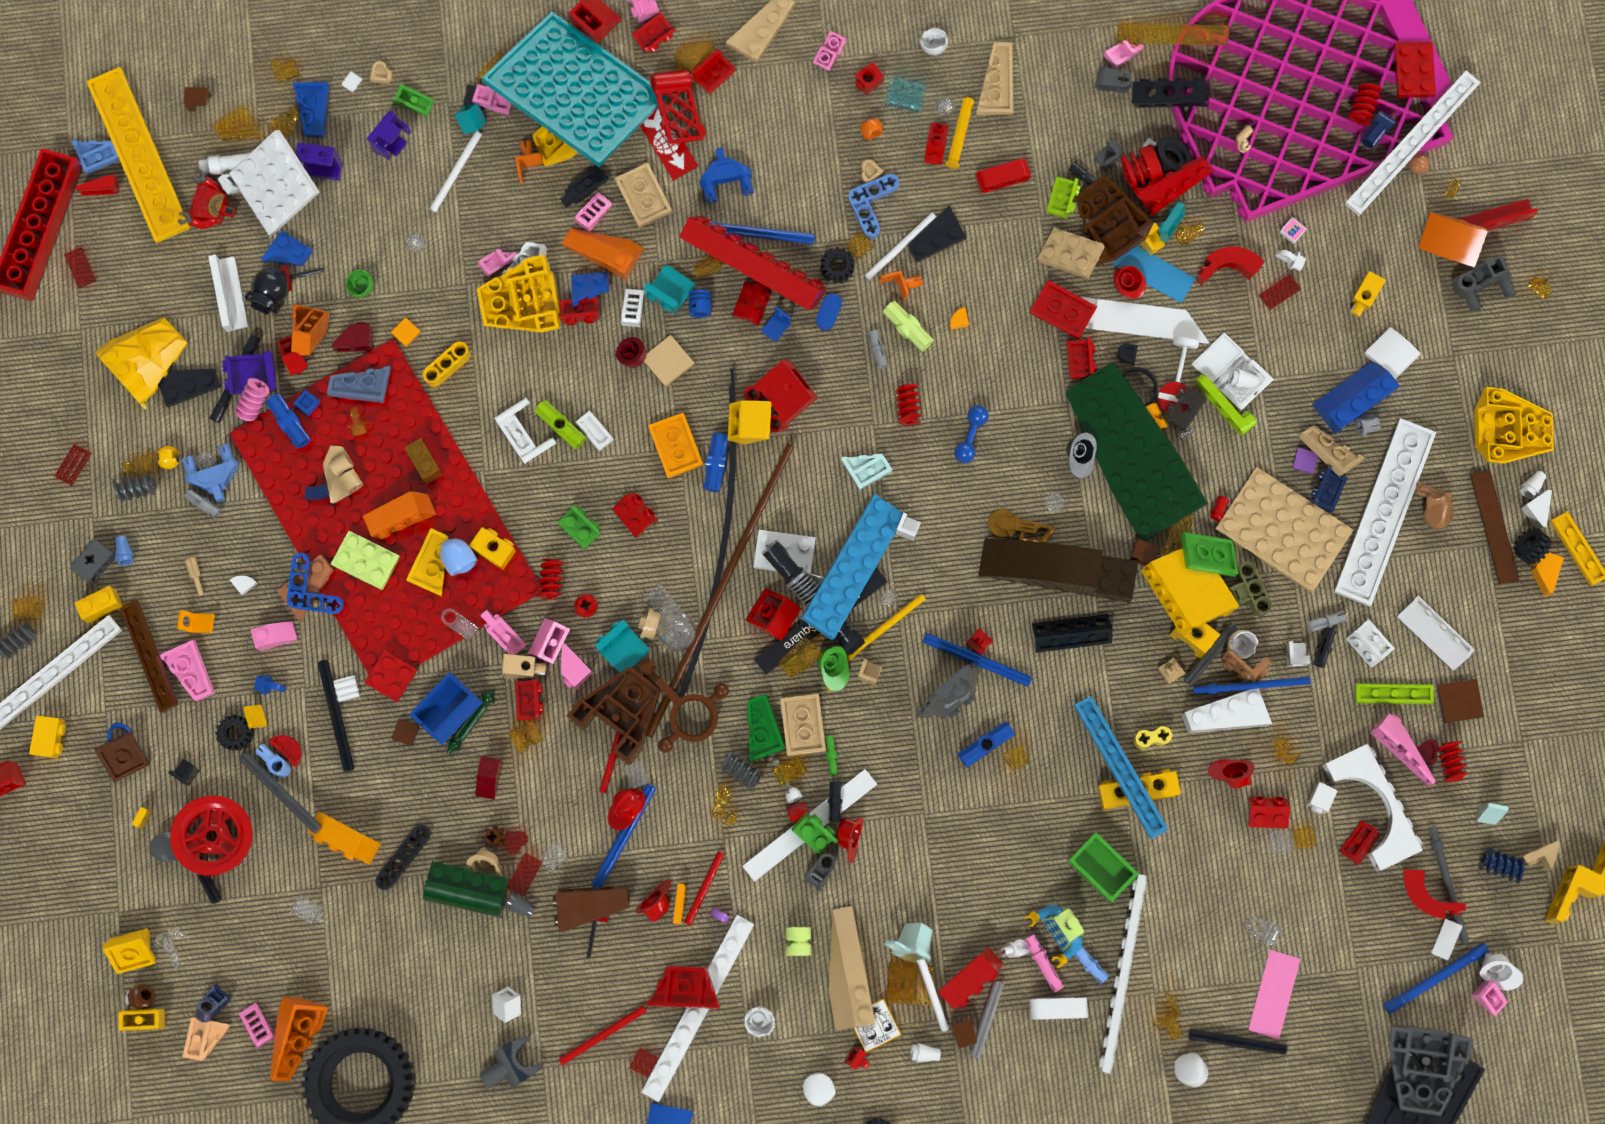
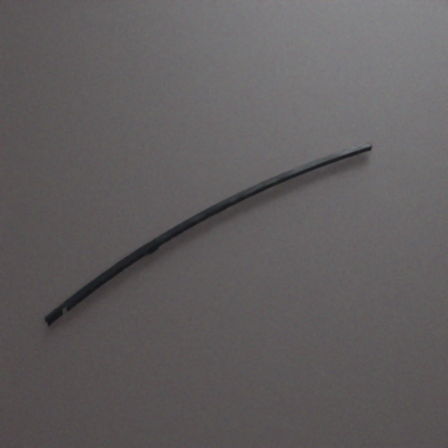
M730 368L732 386H729V404L736 402L733 368ZM730 441L725 520L709 603L720 583L731 521L736 464V442ZM709 623L692 656L688 671L686 673L685 679L678 694L680 698L685 695L688 685L690 683L691 677L693 675L696 663L698 661L703 646V642L707 633Z

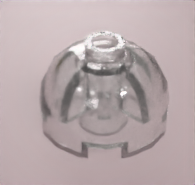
M676 612L666 614L659 622L657 634L661 643L667 649L682 651L694 642L696 627L693 619L687 613L676 614Z

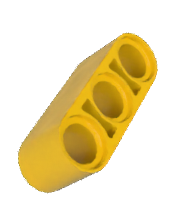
M461 341L454 343L425 368L423 378L428 386L438 387L470 359L471 353L467 345ZM465 349L463 355H457L458 350ZM444 362H451L448 368L442 367ZM431 374H437L434 380H428Z

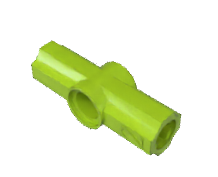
M544 400L537 405L534 412L574 450L584 444L586 437L548 401ZM558 422H565L564 427L560 429L555 427Z

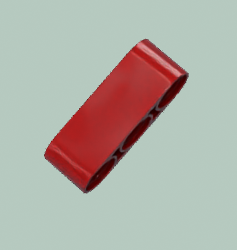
M1018 159L987 168L975 174L981 193L1022 183L1032 177L1026 159Z

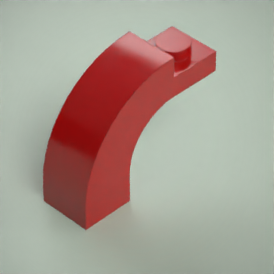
M1234 246L1224 247L1206 257L1205 265L1198 271L1199 276L1196 281L1202 286L1216 271L1222 268L1236 269L1250 280L1262 268L1265 261L1248 249Z
M1403 870L1406 893L1412 903L1424 913L1445 919V911H1449V915H1461V911H1466V903L1439 902L1433 899L1425 888L1424 870Z

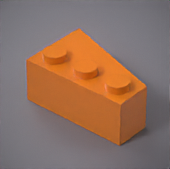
M293 304L292 352H296L299 355H310L328 333V311Z
M410 491L363 515L371 537L384 539L390 536L391 533L435 516L436 513L428 494Z

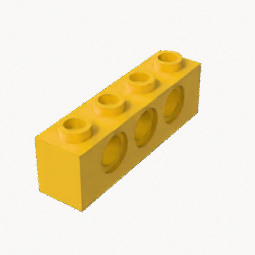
M1170 769L1160 770L1158 775H1151V772L1140 774L1139 779L1152 801L1181 795L1176 771L1171 772ZM1113 780L1102 781V785L1097 787L1102 810L1130 805L1125 795L1121 798L1115 795V788L1120 787L1117 782L1113 783ZM1154 780H1159L1162 783L1161 790H1156L1153 787Z

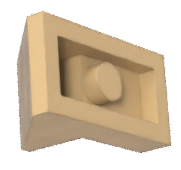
M1559 840L1551 842L1518 857V859H1523L1525 864L1528 863L1529 866L1541 860L1545 870L1550 871L1553 869L1560 842Z

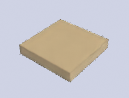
M671 335L647 353L644 363L665 388L695 365L694 361Z

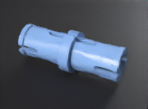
M1083 946L1074 955L1085 967L1084 970L1086 972L1089 971L1099 984H1102L1109 977V974L1098 964V960L1093 959Z

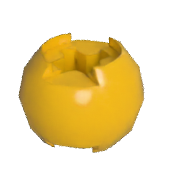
M164 446L157 451L159 453V460L157 461L163 469L170 470L179 464L177 462V455L179 454L173 446Z

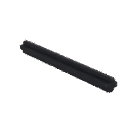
M322 660L318 662V668L343 771L349 772L354 770V764L328 660Z

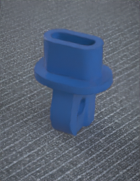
M258 675L254 685V690L260 691L263 695L268 694L271 690L285 692L287 688L273 683L271 675Z

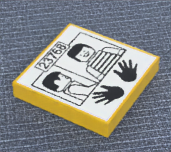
M884 999L872 1004L875 1024L854 1028L865 1052L901 1035Z

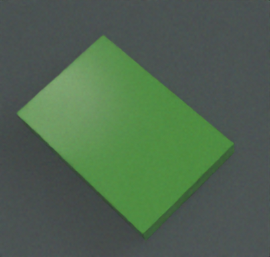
M1183 532L1180 535L1186 569L1233 577L1239 574L1233 540Z

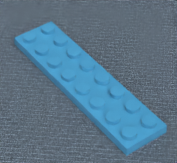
M877 494L872 495L800 619L830 640L835 639L893 539L903 515L901 511Z

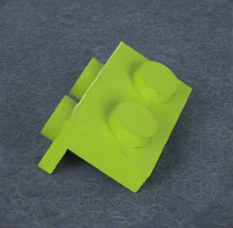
M1056 176L1046 213L1068 219L1069 213L1074 212L1076 205L1073 202V198L1078 196L1081 185H1077L1078 178L1072 181Z

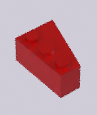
M987 947L938 992L953 1010L958 1006L962 1009L970 1002L968 997L972 994L978 995L984 989L982 985L985 982L989 981L991 983L999 976L997 972L1004 964Z

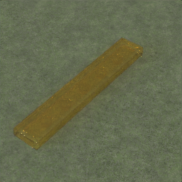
M1119 23L1116 40L1118 43H1123L1125 40L1129 41L1128 43L1227 46L1230 28L1223 25Z

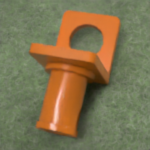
M526 140L527 147H525L524 141L520 143L522 156L515 157L521 184H523L521 168L543 164L540 153H533L532 143Z
M902 271L882 275L878 280V284L896 280L902 300H906L909 295L908 289L923 286L922 279L919 280L921 278L920 275L904 278Z

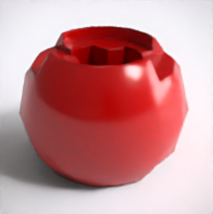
M582 594L575 600L574 610L580 617L589 618L597 612L598 602L594 596ZM587 601L588 604H591L588 606V610L581 608L584 606L583 602Z

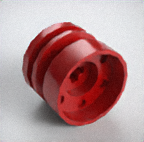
M1151 144L1139 148V158H1136L1132 151L1129 152L1130 161L1126 154L1120 156L1123 176L1133 192L1134 189L1138 188L1137 182L1141 188H1144L1145 179H1148L1150 182L1154 179L1158 181L1164 178L1160 162Z

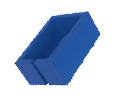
M449 672L409 715L437 742L443 745L483 702Z

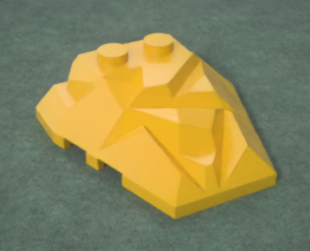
M545 254L526 258L516 267L506 270L507 272L503 275L495 277L477 288L484 326L540 333L560 329L561 308L554 274L550 271L549 262Z
M163 317L109 340L94 353L133 397L142 404L158 390V383L162 377L166 378L168 368L172 363H176L188 343Z

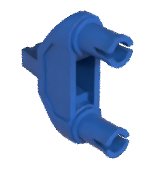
M723 148L715 149L717 159L713 160L699 181L700 187L704 190L706 203L711 204L710 196H712L713 203L718 201L714 188L715 185L733 181H740L743 196H748L746 188H748L749 195H752L754 190L750 179L752 177L751 169L738 161L725 157Z

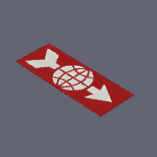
M657 108L640 127L674 181L699 166L685 143L668 145L659 108ZM672 129L670 132L672 139H679L678 131Z

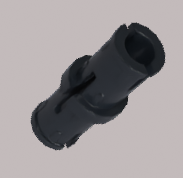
M1324 628L1321 642L1317 645L1318 651L1313 665L1325 668L1328 655L1333 649L1331 646L1336 634L1334 629Z
M840 781L829 782V799H827L829 804L828 821H841V804H843V799H841L842 782Z

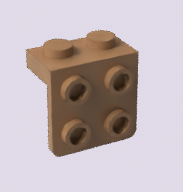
M1228 649L1221 659L1223 667L1228 671H1232L1240 683L1255 680L1261 681L1269 672L1268 666L1271 664V661L1265 657L1252 670L1231 649Z

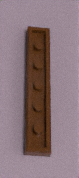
M1487 470L1472 473L1470 478L1498 583L1501 585L1519 581L1491 472Z
M133 600L122 606L120 610L160 713H165L179 704L138 600Z

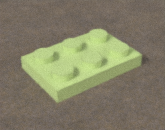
M348 531L331 565L383 591L400 556Z

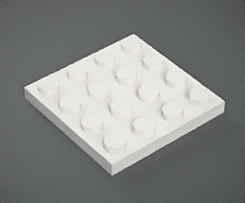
M275 130L229 173L268 235H274L320 193L280 130Z

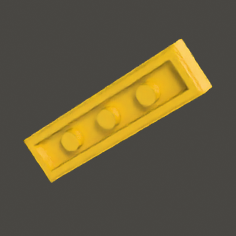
M1566 511L1549 521L1590 587L1604 580L1605 569L1569 512Z

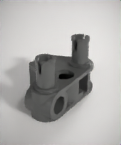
M1502 255L1486 260L1475 269L1463 273L1452 280L1454 292L1460 298H1465L1471 313L1482 308L1475 294L1477 291L1496 284L1500 286L1505 299L1517 294L1509 280L1512 275Z

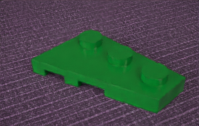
M767 694L748 700L749 762H753L786 749Z

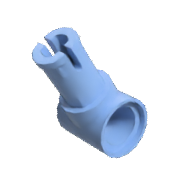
M265 744L259 746L263 752L258 748L256 749L255 753L266 762V766L271 773L279 778L287 777L290 774L291 765L278 754H274ZM282 764L281 770L277 771L278 765Z

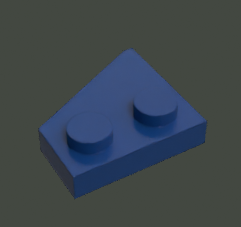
M281 230L261 260L264 263L275 262L282 265L304 266L313 250Z
M608 272L571 275L573 306L579 305L578 301L588 298L590 300L596 297V295L610 290Z

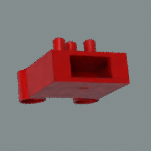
M781 360L756 384L744 390L746 401H764L766 398L779 414L771 416V432H784L787 430L789 423L818 399V396L790 360ZM754 390H756L758 394L756 399H754L753 397ZM777 419L780 421L779 428L775 426V421Z

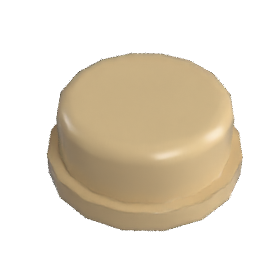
M649 607L647 615L641 616L638 628L642 629L640 634L642 639L644 637L649 639L655 637L661 613L653 611V608Z

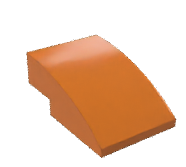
M1430 212L1418 248L1475 267L1487 234V229L1467 223V221Z

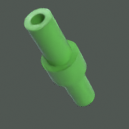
M826 736L827 752L825 753L826 760L829 763L830 776L838 775L836 764L838 756L837 751H835L834 736Z

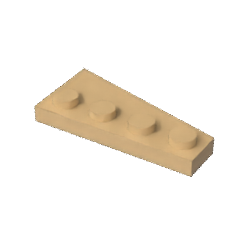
M771 0L726 41V45L757 63L795 6V1Z

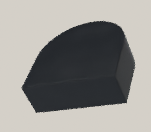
M1122 344L1117 351L1118 359L1123 363L1134 365L1138 345Z

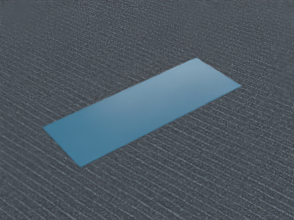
M1138 246L1115 260L1113 264L1117 268L1126 265L1138 268L1145 277L1146 284L1180 303L1183 302L1196 279L1153 254L1150 256L1147 251Z

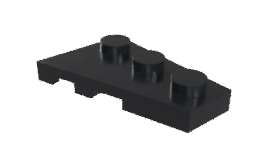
M950 205L908 245V249L916 263L966 240V235Z

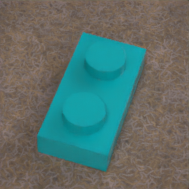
M1178 202L1175 207L1170 209L1167 220L1161 223L1158 230L1161 241L1167 243L1184 218L1185 204Z

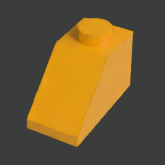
M1550 552L1544 555L1546 556L1544 559H1540L1541 562H1535L1531 568V573L1544 596L1553 594L1564 557Z

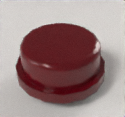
M637 337L624 339L616 349L617 360L629 368L640 366L646 359L645 344Z

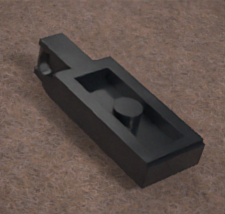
M593 166L568 186V189L565 191L566 195L560 199L561 203L565 208L573 204V202L578 204L609 180L608 177L598 166Z

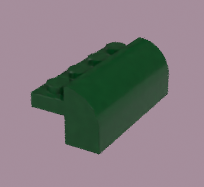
M432 861L428 878L425 880L423 900L502 918L509 878Z

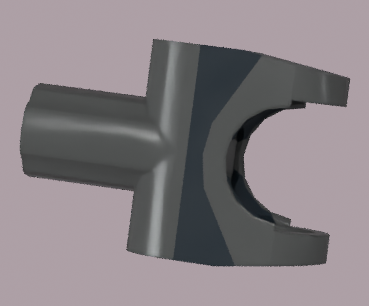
M528 1036L512 1041L493 1052L498 1062L479 1072L487 1088L506 1078L512 1088L529 1079L544 1067L542 1062L536 1065L525 1066L519 1061L518 1054L520 1049L530 1041Z

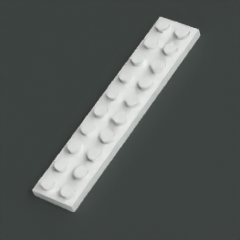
M1399 419L1334 593L1369 607L1372 605L1436 432L1404 419Z

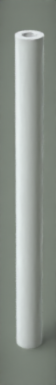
M476 131L431 205V211L437 212L482 136L480 132Z
M931 212L865 274L868 280L873 278L937 218L935 214Z

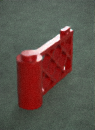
M687 69L650 75L651 89L655 92L668 145L702 141L704 136H706L704 124L701 125L691 89L693 75ZM687 92L688 101L686 103L677 97L679 93ZM661 95H667L673 99L670 105L662 101ZM674 101L683 106L680 113L671 108ZM685 108L692 112L693 117L691 121L682 115ZM668 111L677 116L674 123L667 119L666 113ZM679 118L688 124L685 130L675 125ZM691 126L696 129L698 136L692 137L686 131ZM672 129L682 134L679 139H672L670 133Z

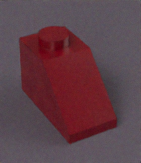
M357 322L356 325H350L332 343V349L335 353L372 351V327L366 322Z
M485 756L480 757L475 796L495 800L503 764L502 760Z

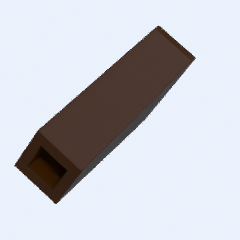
M629 885L558 889L556 895H553V906L557 907V915L554 916L555 927H558L559 932H564L628 909L630 906Z

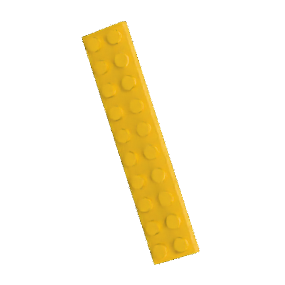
M118 67L86 81L154 241L159 243L191 229L187 222L181 225L177 221L179 219L185 220L184 216L179 215L183 211L122 68Z

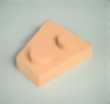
M191 1017L182 1057L204 1061L228 1031L231 1024L215 1021L203 1023L195 1017Z

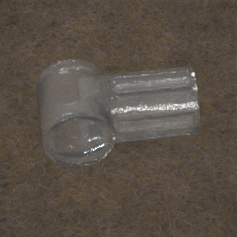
M452 608L445 609L441 614L442 622L468 641L473 638L479 629L478 626ZM448 613H454L456 616L455 621L452 623H448L445 620V616Z

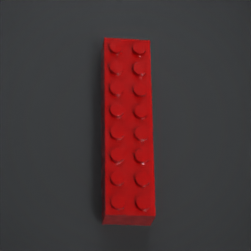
M44 148L40 149L0 256V293L33 302L82 169V165L77 158Z
M703 215L688 218L679 238L807 310L817 308L827 289L823 286L824 283L822 281L806 277L808 275L806 272L790 268L791 264L784 260L780 262L774 259L775 255L768 251L762 252L758 250L759 246L752 242L745 243L742 241L743 238L735 233L729 234L726 232L727 229L719 224H711L710 219Z

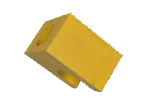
M1206 623L1194 628L1199 630L1200 638H1195L1192 635L1193 629L1182 636L1175 627L1169 636L1174 640L1178 638L1188 644L1195 651L1194 655L1198 659H1201L1220 636L1218 632Z

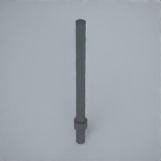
M1436 826L1429 827L1432 840L1430 844L1432 851H1435L1449 902L1458 903L1443 853V842L1439 839ZM1453 915L1455 923L1462 925L1459 933L1461 943L1469 942L1462 915Z

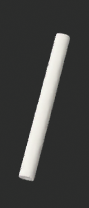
M918 958L917 962L941 1031H947L949 1027L925 958Z

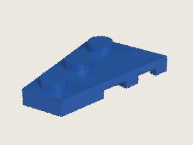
M292 82L297 96L296 101L299 105L304 135L306 137H324L330 85L328 82Z

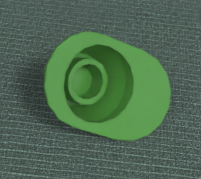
M833 646L829 649L823 648L817 659V665L822 672L825 686L833 691L841 690L846 686L850 677L846 651L839 646Z

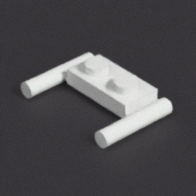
M527 398L494 417L524 464L557 444L552 437L536 447L526 433L515 413L530 404Z

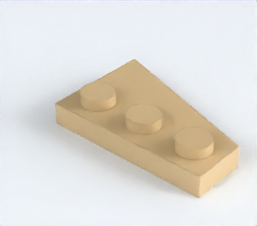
M1315 426L1302 432L1299 437L1320 459L1332 467V470L1339 477L1362 463L1365 459L1360 454L1356 456L1349 451L1350 448L1346 445L1342 447L1335 443L1333 437Z

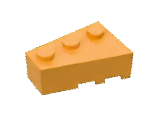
M318 811L315 819L322 825V828L316 834L310 830L307 831V833L313 835L312 840L322 845L324 842L328 843L327 848L337 853L339 850L343 851L342 856L352 861L356 858L371 864L381 843Z

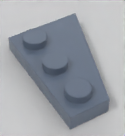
M385 366L383 369H367L366 372H350L330 376L327 395L384 403L391 367Z

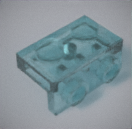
M901 77L890 78L885 105L921 112L926 85L919 81H905Z

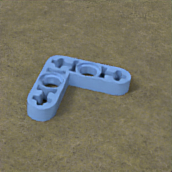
M887 174L853 188L849 192V203L863 234L868 239H875L880 234V225L869 202L897 191L899 188V178L894 174ZM888 180H891V182L895 181L893 187H891V185H887ZM876 186L879 192L873 195L869 192V188ZM863 190H865L868 198H865V195H863ZM854 194H857L858 196H860V200H859V201H857L856 199H853V198H854ZM866 209L870 215L867 218H862L859 212ZM869 221L871 227L876 228L873 234L871 231L867 232L869 230L867 222Z

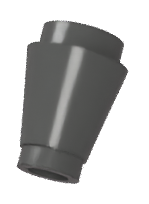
M513 892L505 907L509 908L508 911L531 917L536 908L520 894L517 893L516 895Z

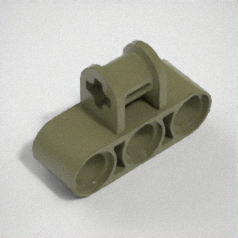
M1250 561L1243 562L1238 567L1239 574L1237 578L1239 584L1228 589L1239 606L1248 603L1252 613L1262 617L1271 610V600L1254 563ZM1243 567L1250 570L1251 574L1249 576L1243 574ZM1250 585H1255L1258 588V593H1252L1249 588ZM1257 603H1263L1266 607V610L1260 611L1257 607Z

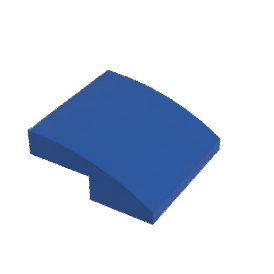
M651 1103L647 1124H691L693 1111Z

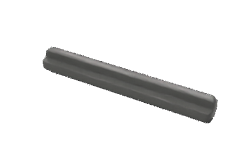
M1230 622L1207 653L1196 663L1184 678L1186 683L1193 685L1228 642L1229 637L1238 630L1234 623Z

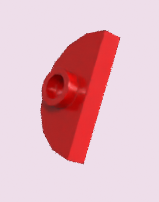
M285 735L274 736L268 741L297 768L302 757L299 743L292 737Z

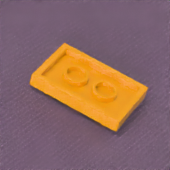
M684 412L648 425L668 479L703 466Z

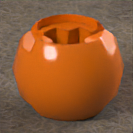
M871 117L872 119L867 122L863 121L860 126L861 135L869 141H872L876 136L880 137L883 133L882 122L874 117Z

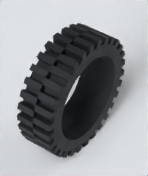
M351 1028L327 1037L326 1041L318 1044L320 1046L318 1049L313 1050L311 1053L313 1055L312 1058L306 1062L308 1068L303 1070L302 1076H305V1081H301V1087H305V1093H302V1097L307 1099L305 1107L311 1110V1118L318 1120L316 1124H394L403 1117L402 1114L408 1110L409 1107L407 1105L409 1102H412L413 1098L411 1093L415 1090V1085H413L415 1073H412L411 1070L414 1067L412 1062L408 1060L410 1057L408 1053L402 1050L404 1047L400 1043H396V1039L392 1036H387V1033L376 1031V1029ZM359 1052L369 1053L378 1057L385 1064L390 1076V1088L387 1097L380 1106L367 1113H354L344 1109L336 1101L332 1091V1076L337 1065L345 1057Z

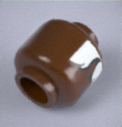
M147 984L136 985L127 992L125 996L126 1005L130 1010H147L155 1002V992Z

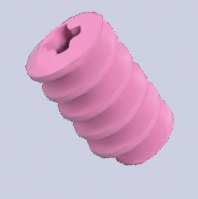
M249 378L234 411L239 418L245 421H254L259 416L269 394V388L263 381Z

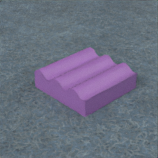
M1298 447L1292 469L1314 474L1318 455L1313 451Z

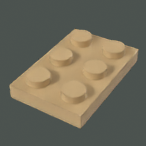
M648 163L614 178L638 228L672 213V209Z
M1054 227L1038 257L1039 263L1089 279L1105 246L1102 243Z
M819 694L780 698L787 757L826 752Z

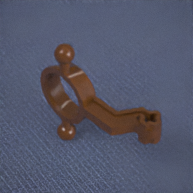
M647 656L633 667L634 670L646 679L648 678L661 689L674 704L669 717L671 728L674 732L668 738H662L658 742V748L661 752H670L673 749V743L679 737L684 741L698 742L711 736L716 729L718 721L717 709L714 703L719 698H725L729 694V688L726 684H717L714 687V693L709 698L699 694L684 695L680 698L654 672L657 667ZM688 701H699L709 711V725L700 734H686L677 724V712Z

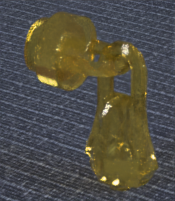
M720 787L716 791V801L712 810V816L714 818L724 817L725 825L734 826L738 817L735 811L729 810L727 815L723 814L727 803L732 798V793L728 787ZM717 807L721 808L720 812H716Z

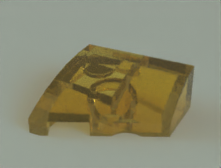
M245 105L212 125L222 141L263 137Z

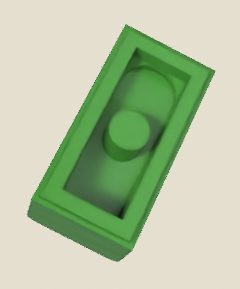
M400 84L392 103L428 116L435 100Z

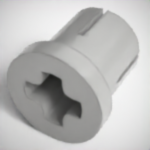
M1377 416L1364 419L1360 417L1355 421L1356 431L1360 437L1380 430V421Z

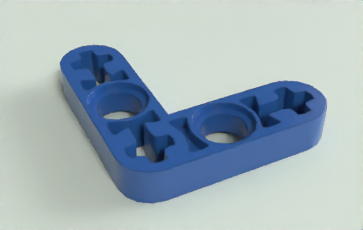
M303 552L294 555L291 562L287 593L288 605L295 609L331 614L339 613L344 607V601L341 597L307 592L311 563L310 557ZM301 556H303V560H306L301 569L306 570L305 573L301 571L294 572L295 569H299V563L296 562V559H299ZM296 575H301L304 578L303 585L297 586L294 584L293 579ZM297 594L298 598L305 599V595H308V598L306 600L307 606H304L305 602L301 601L298 602L297 605L294 604V601L291 600V597H294ZM312 597H318L321 600L319 607H313L310 604ZM324 598H327L326 602L332 603L334 600H337V603L340 604V607H337L336 610H333V606L326 605V609H323V606L325 604Z

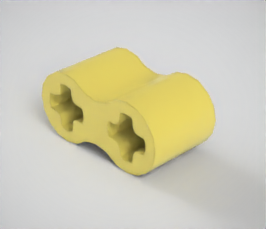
M1161 726L1155 731L1141 730L1134 736L1133 743L1138 749H1146L1152 744L1163 746L1172 739V732L1165 726ZM1161 732H1162L1163 735L1166 734V736H1167V737L1164 739V741H1163L1162 738H1158V735H1159ZM1142 735L1143 738H1147L1145 744H1143V741H1139V738L1142 737Z

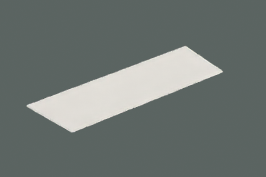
M1081 297L1098 306L1086 327L1087 329L1167 339L1185 337L1197 340L1199 343L1209 344V341L1187 310Z

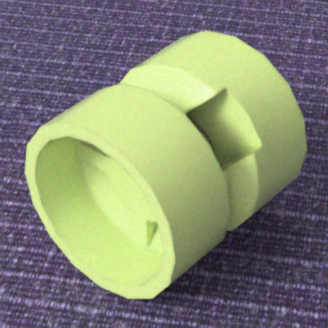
M811 927L786 928V939L789 941L786 944V956H811V944L808 943V940L811 939Z

